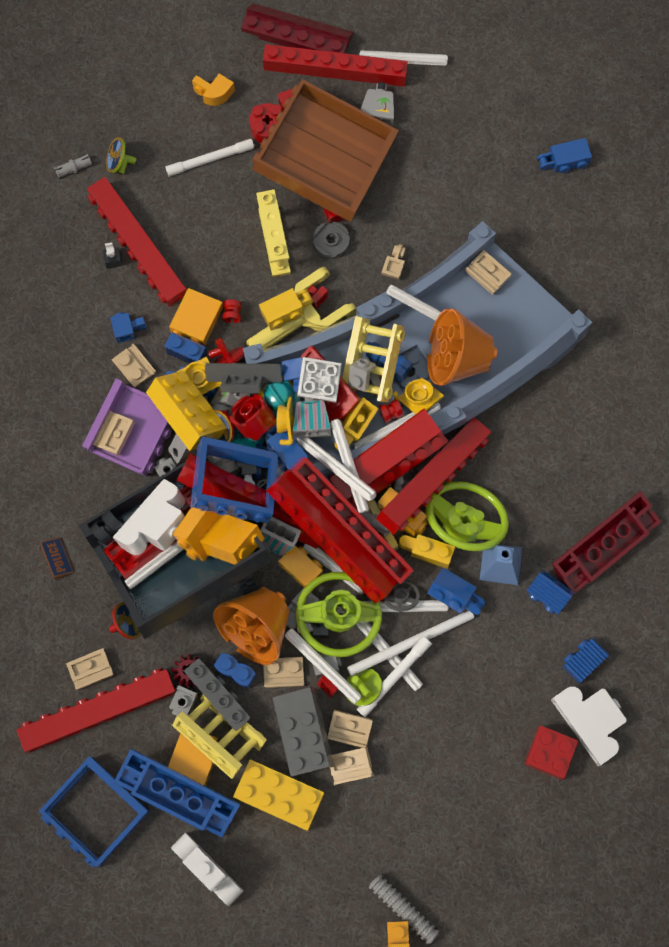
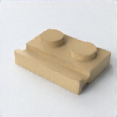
M485 250L465 268V272L492 295L512 275Z
M134 343L112 359L113 363L134 389L157 373Z
M110 411L93 445L119 456L136 422Z
M104 648L66 663L77 691L114 676Z
M303 657L278 658L272 664L264 665V688L304 686Z
M334 709L328 739L365 748L373 719Z
M367 747L331 755L335 766L330 768L334 785L374 776Z

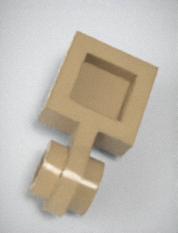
M403 245L394 246L392 256L395 257L387 256L381 272L382 275L397 280L400 279L405 265V261L399 259L405 255L406 248Z

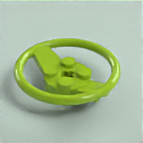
M450 482L449 484H443L445 487L438 495L434 493L431 496L433 500L426 506L428 522L434 532L448 544L467 551H484L500 544L507 535L509 527L507 512L499 499L485 488L468 482ZM455 489L469 490L480 494L497 509L501 524L484 521V513L482 511L476 510L463 502H457L453 506L440 495ZM435 515L442 521V523H443V528H445V530H446L448 533H446V532L440 527V525L438 524V522H437V520H436V518H435ZM477 539L490 540L484 543H468L471 541L475 542Z
M345 572L326 573L313 579L301 592L296 606L297 626L305 641L318 652L333 657L352 656L366 649L376 638L382 622L380 601L374 603L371 600L372 604L357 600L349 591L337 590L331 592L324 601L305 605L309 594L324 582L346 580L354 583ZM338 607H341L342 611L346 613L339 615L336 610H338ZM305 622L324 623L327 629L336 632L348 631L354 628L356 623L373 622V626L368 636L359 644L346 649H333L316 641L309 633Z

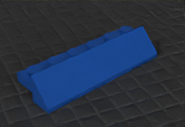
M132 748L114 780V783L132 791L131 794L202 831L206 829L220 837H223L240 806L238 802Z

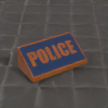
M60 537L40 542L55 580L74 573Z

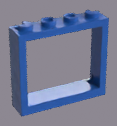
M202 436L197 447L190 507L201 509V511L216 512L219 515H230L238 519H249L257 523H268L273 515L274 499L267 491L265 507L202 494L206 455L268 468V489L276 480L278 453Z
M89 756L39 812L42 814L41 819L48 826L52 824L57 829L55 833L63 840L67 838L71 842L69 846L76 853L81 852L86 856L84 859L86 863L91 867H101L150 811L128 790L114 783L115 778L94 758ZM90 768L138 813L135 819L99 858L51 813L52 809Z

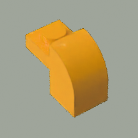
M218 74L211 84L197 75L192 80L194 91L200 96L203 95V101L207 105H221L235 91L234 82L221 74Z
M408 921L387 922L388 947H409Z

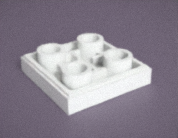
M303 357L297 397L336 402L342 363Z

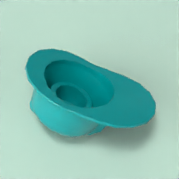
M282 379V382H269L264 390V399L273 410L275 416L277 417L279 404L287 407L288 399L292 397L293 414L295 417L296 403L302 401L300 397H297V393H294L291 384L284 381V379Z

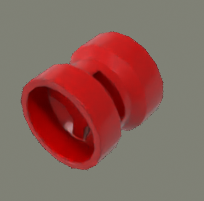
M225 300L223 302L225 312L223 313L222 320L226 323H231V318H234L233 323L241 322L239 311L242 308V303L238 300Z
M397 399L392 400L390 404L379 406V411L385 424L391 422L394 418L404 417Z

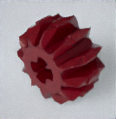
M188 654L187 660H185L184 656L181 655L180 659L182 662H174L178 668H172V672L178 674L173 678L174 680L180 679L178 683L180 686L186 681V687L190 688L192 680L185 675L184 669L188 668L199 657L195 656L192 660V655Z

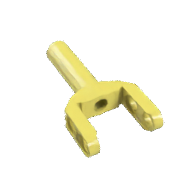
M321 267L298 282L294 292L297 293L304 289L308 290L311 286L315 287L327 279L330 272L326 267ZM353 303L345 304L321 320L320 315L310 304L303 308L304 315L298 320H291L279 329L270 330L269 327H266L248 339L246 344L249 347L261 343L262 348L266 349L272 347L302 326L310 327L315 331L323 330L356 314V306Z

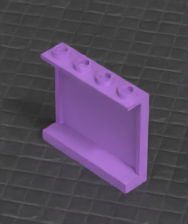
M115 379L82 447L91 453L147 477L155 467L154 462L157 456L161 455L163 451L162 445L165 439L170 437L172 429L171 425L146 393L125 385L121 380ZM110 411L136 422L119 456L93 445Z

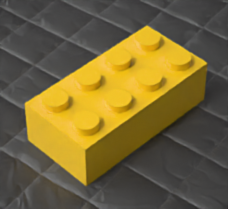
M184 370L156 377L146 392L189 451L197 449L202 436L219 440L227 429Z
M249 760L233 797L309 831L324 792L253 760Z

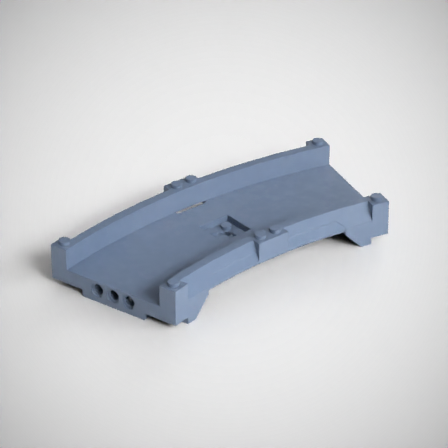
M482 221L469 232L468 241L431 271L402 290L440 312L445 309H456L488 334L492 335L494 347L497 348V356L495 359H492L487 373L483 372L443 386L434 384L428 373L427 354H431L432 343L428 342L435 320L388 295L386 292L356 307V315L333 326L266 349L262 348L261 343L245 347L243 352L246 364H280L282 368V361L300 358L309 346H314L327 361L342 363L340 376L343 377L355 316L370 319V325L375 326L398 314L399 317L383 325L381 328L392 330L393 324L405 327V337L401 342L399 354L412 362L411 371L415 375L412 377L406 376L402 383L394 377L392 383L393 392L388 402L377 401L376 395H372L369 392L355 391L360 399L365 398L378 408L360 439L398 420L394 418L391 422L385 424L380 414L379 406L390 404L394 400L393 393L395 391L400 396L405 392V388L410 382L421 377L430 382L434 388L444 395L438 401L441 410L431 414L430 417L443 435L504 399L540 371L543 372L557 364L588 334L592 321L579 309L572 315L494 243L496 233ZM483 250L512 274L494 295L465 272V268ZM368 333L366 343L368 341L371 343L376 342L388 349L391 337ZM365 352L363 353L362 358L368 359L370 362L375 363L377 367H380L379 362L372 361L366 357ZM300 397L301 401H305L304 397ZM399 401L404 416L412 413ZM332 428L331 436L310 438L343 465L339 450L335 448ZM264 433L266 445H267V447H268L267 440H268L269 438H268V437L266 436V434ZM381 439L356 449L354 442L351 443L349 448L353 459ZM300 446L307 454L309 461L334 486L329 478L334 472ZM278 463L276 479L284 473Z

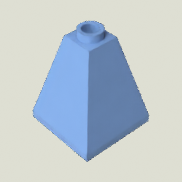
M498 544L491 549L484 550L479 580L518 585L522 547Z

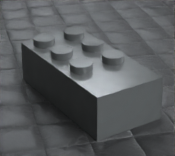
M309 687L272 697L291 777H298L335 767L316 688Z

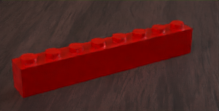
M265 44L263 68L266 71L376 84L382 82L387 85L405 87L408 61Z
M106 177L87 188L89 193L87 196L88 200L92 205H97L99 208L97 212L100 217L107 219L109 222L107 226L110 231L117 233L119 236L117 240L120 245L127 247L129 250L127 254L130 259L137 261L139 264L137 268L140 273L147 275L149 278L147 282L150 287L157 289L159 292L157 296L163 304L166 302L170 307L184 298L187 292L186 288Z
M474 417L382 509L376 520L393 535L398 530L403 531L409 525L408 520L410 518L415 519L422 511L420 510L422 505L426 507L433 500L431 496L434 493L438 495L445 487L443 484L445 482L449 484L456 476L455 472L457 470L460 472L467 465L466 460L468 458L472 460L478 453L477 449L479 447L483 449L490 441L488 436L491 431Z
M190 453L177 481L193 488L195 455ZM207 461L205 462L203 494L265 507L266 490ZM274 500L272 517L300 530L301 533L298 541L317 549L319 545Z
M301 457L289 469L398 584H401L414 571L306 457Z
M289 469L277 477L266 490L270 496L374 603L387 597L397 581Z
M163 668L151 672L152 675L146 678L144 675L133 679L131 684H119L111 692H107V690L96 694V698L91 700L88 698L82 699L77 702L78 705L60 708L58 710L59 713L54 715L48 713L39 717V721L34 723L28 721L21 724V728L16 730L24 752L27 754L174 695L176 690L167 669L163 670Z

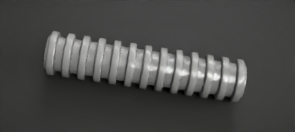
M381 874L378 875L369 885V889H373V893H377L379 895L378 898H382L383 903H387L389 908L392 907V911H396L398 913L397 916L402 917V921H408V926L412 927L411 930H415L416 935H420L422 940H426L425 943L427 945L430 944L439 934V930H435V926L430 925L429 920L426 921L424 916H420V912H416L415 907H411V903H407L405 901L406 898L401 897V893H397L395 888H391L392 885H388L386 883L387 880H383Z

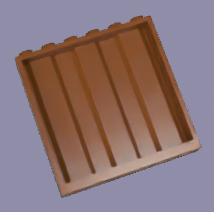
M302 79L299 85L295 84L291 92L292 98H287L283 106L285 110L283 112L280 111L275 120L277 124H272L268 132L269 138H264L260 146L261 152L255 153L252 160L254 162L252 170L351 222L399 130Z

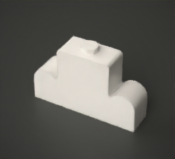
M163 479L113 538L122 549L132 555L142 554L146 550L148 542L162 551H166L176 539L172 534L185 517L180 510L185 504L184 496L174 484Z
M566 688L553 697L551 701L597 766H600L618 752L619 746L614 738L608 737V734L626 722L625 716L620 711L621 706L615 698L612 699L605 689L599 690L585 701H582L583 696L578 688Z
M186 832L171 847L183 860L182 862L211 892H215L227 906H230L244 892Z

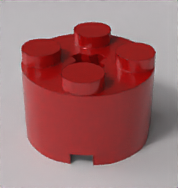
M265 103L257 105L252 109L249 118L251 135L260 144L264 138H269L268 132L272 124H277V121H275L280 111L283 112L277 104Z
M253 394L254 396L252 397L248 395L242 397L234 404L231 409L233 413L232 416L230 415V420L244 437L256 441L276 424L273 410L258 394Z

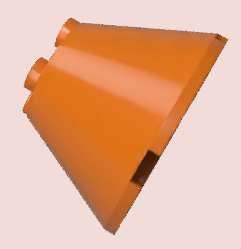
M445 309L439 314L433 325L428 342L432 343L431 354H427L428 373L432 382L443 386L483 372L487 373L492 359H495L497 356V348L494 347L493 336L456 309Z
M261 587L254 592L220 603L213 612V618L219 633L225 641L228 642L230 640L239 647L236 650L238 653L255 663L270 665L280 655L290 610L285 603L286 598L282 593H275L265 587Z

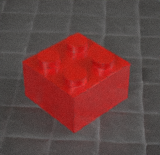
M540 725L537 727L524 765L563 780L578 740Z

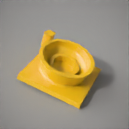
M207 357L190 363L185 368L179 370H184L202 395L217 387L221 388L222 383L208 382L206 380L205 364L210 363Z
M422 377L410 382L406 386L405 392L398 396L396 391L393 393V399L400 401L414 414H417L424 408L428 411L444 397L441 392Z
M289 397L287 407L280 404L278 406L277 433L281 434L288 431V440L281 439L280 445L293 444L294 414L292 397Z

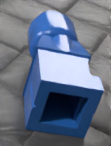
M368 341L366 343L367 345L384 348L376 342L371 343ZM365 352L366 357L374 362H379L380 367L383 368L385 366L386 356ZM399 354L394 377L402 383L412 369V362Z

